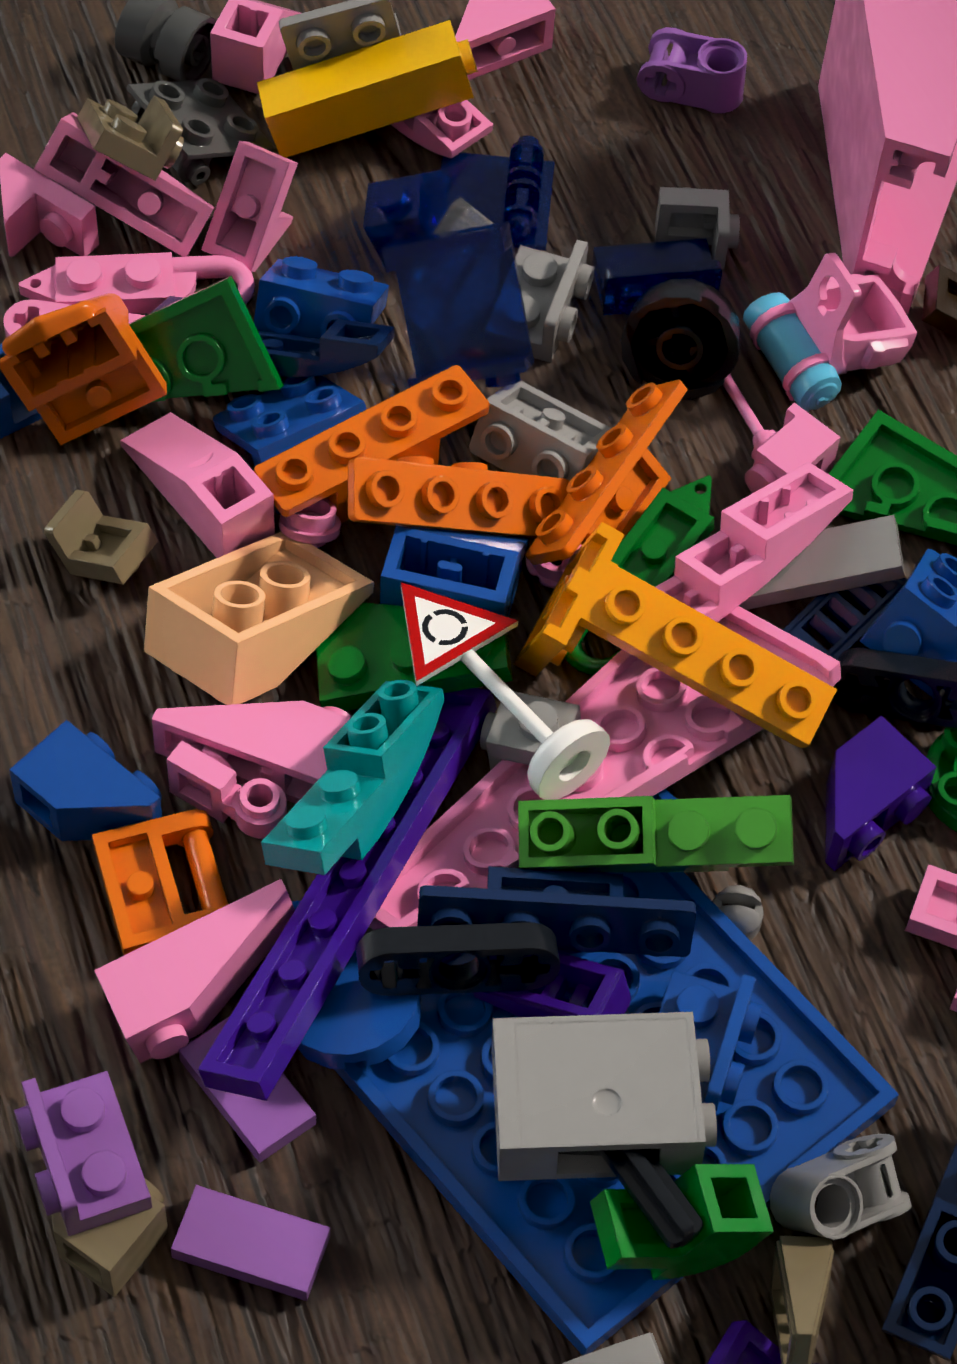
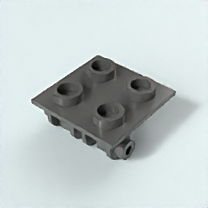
M202 78L192 81H156L155 83L127 85L126 89L136 100L132 106V111L138 116L135 123H139L149 102L155 95L166 101L182 126L183 132L181 136L184 138V143L172 167L184 182H191L193 185H200L205 182L210 176V169L208 167L212 158L234 156L239 141H248L271 152H274L276 149L259 130L257 123L247 116L229 95L227 88L218 81Z

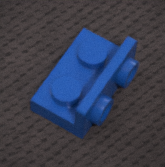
M673 970L659 1013L693 1012L696 1039L707 1038L710 1051L709 1082H700L702 1103H714L717 1112L719 1102L730 1105L734 1104L745 1067L744 1064L732 1061L738 1041L752 1044L762 1011V1004L750 1001L756 978L743 974L739 989L737 990Z

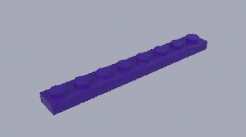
M471 688L444 693V703L432 739L412 785L396 814L392 817L378 841L363 860L340 857L325 875H316L200 1064L198 1071L205 1087L267 1101L356 950L358 942L366 933L480 739L486 715L489 712H496L497 706L493 693L490 690Z

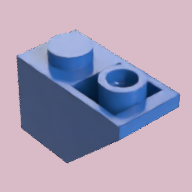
M68 720L64 721L9 769L15 802L60 841L92 840V834L162 817V795L155 783L141 771L136 770L133 773L128 771L115 760L113 751L101 737L93 732L85 735Z

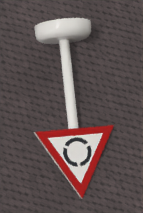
M401 582V593L416 686L461 660L541 743L533 755L527 771L529 785L534 792L544 800H556L571 794L583 785L596 772L605 759L610 746L609 734L590 719L574 720L553 732L475 653L478 649L517 627L518 620Z

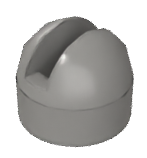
M742 885L728 886L720 891L712 902L749 940H752L758 934L764 916L760 897L751 888Z

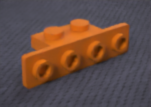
M454 365L256 465L254 472L274 494V505L282 516L289 517L326 498L336 505V516L343 523L349 520L348 462L350 459L368 457L397 461L401 457L424 456L433 458L434 465H438L440 439L487 415L490 403L460 366Z
M680 379L659 385L655 383L645 384L628 398L626 402L628 409L618 424L599 439L596 445L598 452L588 466L570 480L566 487L568 494L556 511L549 514L538 525L536 529L537 538L525 553L526 558L532 565L570 558L579 545H582L601 522L625 534L624 539L661 489L667 486L671 477L649 451L648 446L688 390Z
M424 456L401 457L397 461L356 457L348 462V518L353 522L536 539L538 525L549 514L557 510L568 494L566 487L569 480L565 478L490 471L487 464L479 462L454 463L451 466L434 465L433 458Z

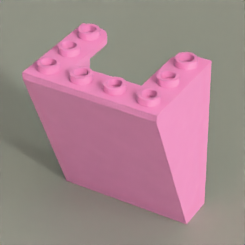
M835 0L818 90L843 264L850 274H861L864 276L878 274L901 304L905 313L909 314L957 183V0Z

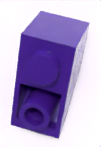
M882 715L838 748L834 754L826 782L825 863L833 871H836L853 856L858 861L868 857L882 843L886 836V830L899 820L905 825L915 820L926 809L932 798L928 791L937 767Z

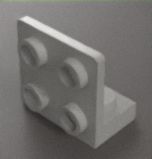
M349 0L279 20L280 32L293 70L402 36L396 13L393 12L390 0Z

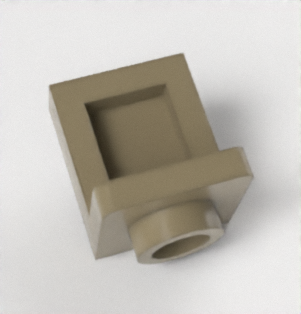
M75 490L44 529L47 539L71 575L123 585L137 571L141 562L158 542L148 523L104 516L90 493L83 490Z

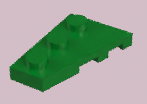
M878 409L829 472V475L853 489L852 501L838 515L861 521L894 515L899 531L957 545V455Z
M362 603L316 649L319 701L322 707L333 706L344 711L360 709L385 681L409 680L415 683L404 606ZM507 632L475 651L504 682L513 681ZM461 660L420 684V686L442 688L443 693L485 686Z

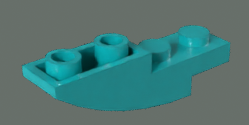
M409 680L385 681L323 747L327 771L261 841L265 865L325 875L340 857L363 860L378 841L392 817L396 814L420 768L444 703L443 689L416 686L414 682Z

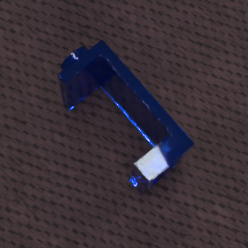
M509 221L396 240L382 248L386 272L396 271L415 367V372L407 379L409 388L454 365L460 366L472 381L485 379V384L488 388L506 386L521 381L520 373L528 371L534 363Z

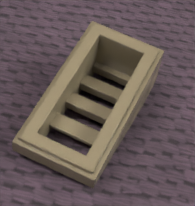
M780 1236L779 1241H776L769 1293L781 1364H812L828 1294L834 1256L833 1241L829 1238Z

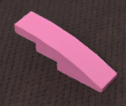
M810 462L803 464L722 510L720 531L675 556L674 576L657 585L656 588L719 622L765 586L808 547L852 501L853 489Z

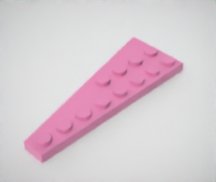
M740 606L736 607L718 622L832 687L841 680L840 661ZM621 650L565 701L580 705L581 719H590L601 726L609 734L610 746L605 759L596 772L574 792L560 799L654 796L764 728L630 653ZM502 759L424 832L371 922L370 928L376 930L386 927L417 926L419 889L421 886L487 889L488 866L519 868L518 801L544 800L529 785L527 775L529 765Z

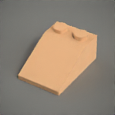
M279 532L149 586L144 652L225 705L242 704L278 687L373 593L374 581L315 546L292 540L282 532Z

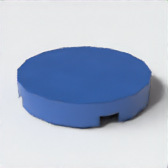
M355 950L297 1049L307 1060L329 1069H347L345 1063H357L363 1061L365 1067L381 1063L403 1049L419 1028L422 1015L420 1009L421 995L382 996L367 991L359 981Z

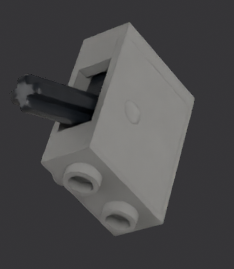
M693 1012L493 1018L492 1069L498 1181L617 1177L667 1247L671 1249L682 1248L692 1242L702 1231L703 1222L670 1175H682L694 1164H702L705 1147H715L717 1143L714 1103H702L700 1082H709L710 1080L709 1043L707 1038L696 1039Z

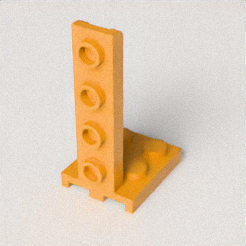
M603 522L570 558L514 663L515 666L536 677L549 662L559 666L567 652H573L587 629L800 748H806L810 745L837 691L836 688L618 567L611 560L625 534Z

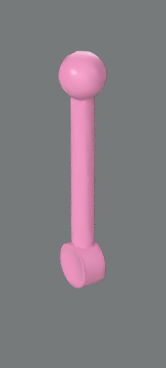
M730 373L724 379L723 386L754 435L752 442L753 447H755L760 438L769 430L763 429Z

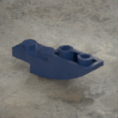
M957 1143L946 1165L881 1330L947 1361L951 1359L957 1344Z

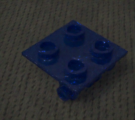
M528 135L520 137L512 145L510 157L461 152L453 158L442 156L432 240L519 248L522 245L546 251L555 162L544 161V149L539 144L538 139Z

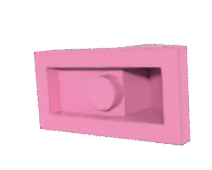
M239 141L201 250L211 255L232 257L244 263L251 272H255L292 222L293 216L281 210L298 163L248 141Z
M5 153L0 158L3 217L8 253L11 258L40 232L58 247L65 246L80 256H88L99 246L96 206L11 155Z

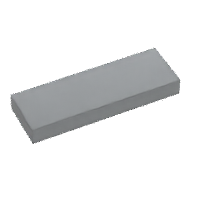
M889 515L824 529L808 547L774 578L739 606L748 610L906 578L895 516Z

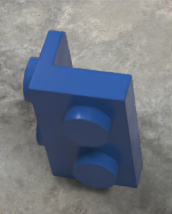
M290 256L283 260L278 259L260 278L254 324L259 331L320 339L337 319L373 324L386 307L389 285L375 282L372 275L359 270H342L337 273L317 268L318 265L315 261L304 257Z

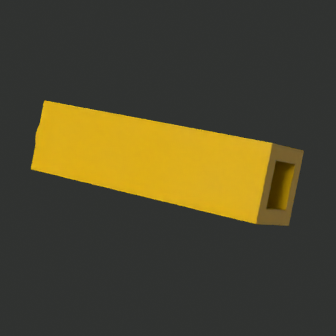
M448 20L259 81L257 85L264 117L278 153L287 158L474 98L468 75L476 73L478 70L468 39L457 42L451 21Z

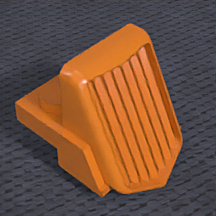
M106 293L37 316L5 338L2 343V350L6 356L0 358V370L29 412L34 409L38 411L60 445L167 395V382L129 325L126 305L120 296L113 293Z

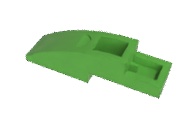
M790 795L655 800L653 796L518 801L519 868L575 872L729 871L731 867L794 865L792 798Z

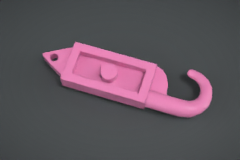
M172 252L55 257L54 266L18 284L20 295L24 297L70 305L106 293H113L120 296L128 309V313L133 314L151 313L169 296L184 298L193 294L196 290L197 279H217L232 276L234 282L237 283L238 291L245 305L253 297L255 289L252 272L244 263L232 257L221 255L172 257Z

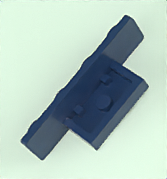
M488 866L487 889L421 886L419 889L417 926L533 922L545 925L554 932L558 950H574L587 953L641 954L655 957H686L691 951L696 920V904L692 901L623 897V874Z

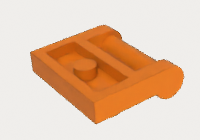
M200 809L188 810L92 834L94 851L123 956L228 905L209 841L214 831L206 811ZM176 844L184 847L202 910L184 914L165 847Z

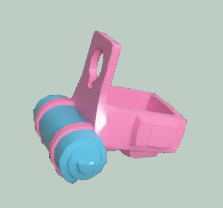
M836 253L824 255L809 285L793 299L789 300L781 292L767 294L753 301L744 311L743 321L750 330L753 344L757 350L762 351L782 382L786 395L791 401H796L807 412L811 409L816 410L825 406L837 396L842 386L839 375L846 374L847 371L876 369L877 367L900 363L913 346L917 331L901 304L878 274L867 276L850 274Z

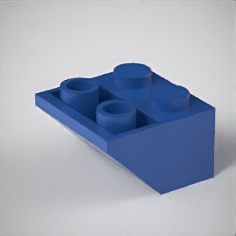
M396 526L381 573L380 604L403 606L401 582L509 617L526 557L525 553L528 550L529 538Z

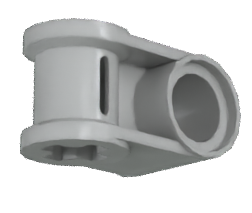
M873 1134L854 1138L838 1145L831 1152L782 1172L773 1183L770 1193V1209L775 1220L783 1228L835 1240L845 1238L847 1235L873 1223L889 1220L907 1212L912 1206L909 1193L900 1190L892 1154L897 1150L894 1136L890 1134ZM816 1197H817V1198H818V1201H817V1205H816V1209H815V1201H816Z

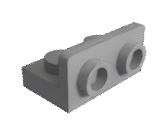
M576 240L570 258L520 245L487 325L485 345L552 363L559 342L569 343L572 338L578 317V309L573 308L576 299L586 300L592 285L595 267L586 264L589 243Z
M516 378L487 398L490 403L489 412L477 420L469 444V451L509 473L565 478L570 482L577 473L588 466L598 452L596 445L599 439L611 428Z

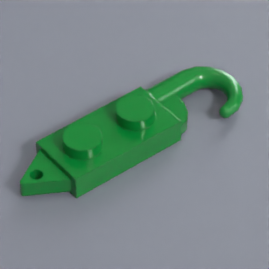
M710 475L705 476L673 491L662 488L622 540L611 561L616 563L618 567L654 587L673 577L675 556L705 540L714 530V517L710 515L712 477ZM697 491H704L705 493H703V494H698V493H696V492H697ZM586 629L573 652H567L565 659L577 671L595 675L619 651L611 657L604 659L593 658L587 655L582 647V640L588 632Z

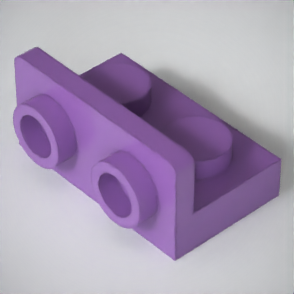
M108 1071L40 1092L36 1078L21 1082L26 1106L15 1109L14 1114L26 1152L40 1147L47 1170L35 1173L34 1176L47 1216L61 1212L67 1234L71 1236L152 1208L151 1196Z

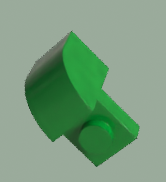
M694 1164L674 1181L703 1222V1229L700 1234L682 1248L671 1249L665 1245L626 1189H604L590 1201L607 1270L650 1269L653 1280L685 1277L724 1265L745 1254L774 1232L754 1164Z

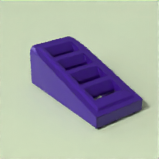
M558 952L561 965L560 972L553 982L544 987L541 994L534 993L535 990L473 993L474 997L518 1017L625 1014L631 1001L624 970ZM490 956V960L497 959V956ZM568 987L575 989L569 1002L561 1001Z

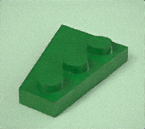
M232 276L129 323L167 382V395L153 402L188 396L227 395L230 392L258 390L259 392L280 390L284 386Z

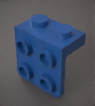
M323 376L284 377L281 379L284 386L280 390H270L260 395L249 394L240 396L229 402L226 410L216 414L213 417V422L219 433L251 454L254 466L367 409L363 400ZM274 505V512L276 514H280V512Z
M927 549L918 560L901 590L867 629L860 642L873 650L957 662V558L947 553L940 555L932 549ZM909 679L934 699V693L926 683L917 679Z

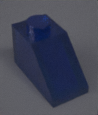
M447 169L368 184L363 228L388 272L442 263L450 181Z

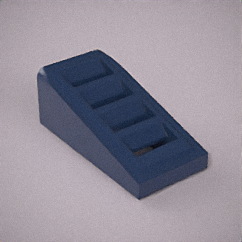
M901 578L818 595L783 631L837 660L844 651L864 646L860 642L862 636L901 590L907 579ZM852 598L868 613L864 616L847 600ZM829 614H832L844 626H846L849 629V631L845 633L827 616ZM812 628L815 629L833 647L827 651L807 632Z

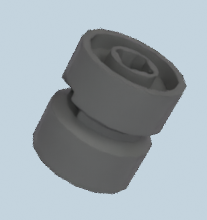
M128 0L116 26L115 49L119 55L143 66L152 67L158 63V73L173 80H199L211 63L210 32L216 23V19L191 7L182 6L179 8L175 0Z

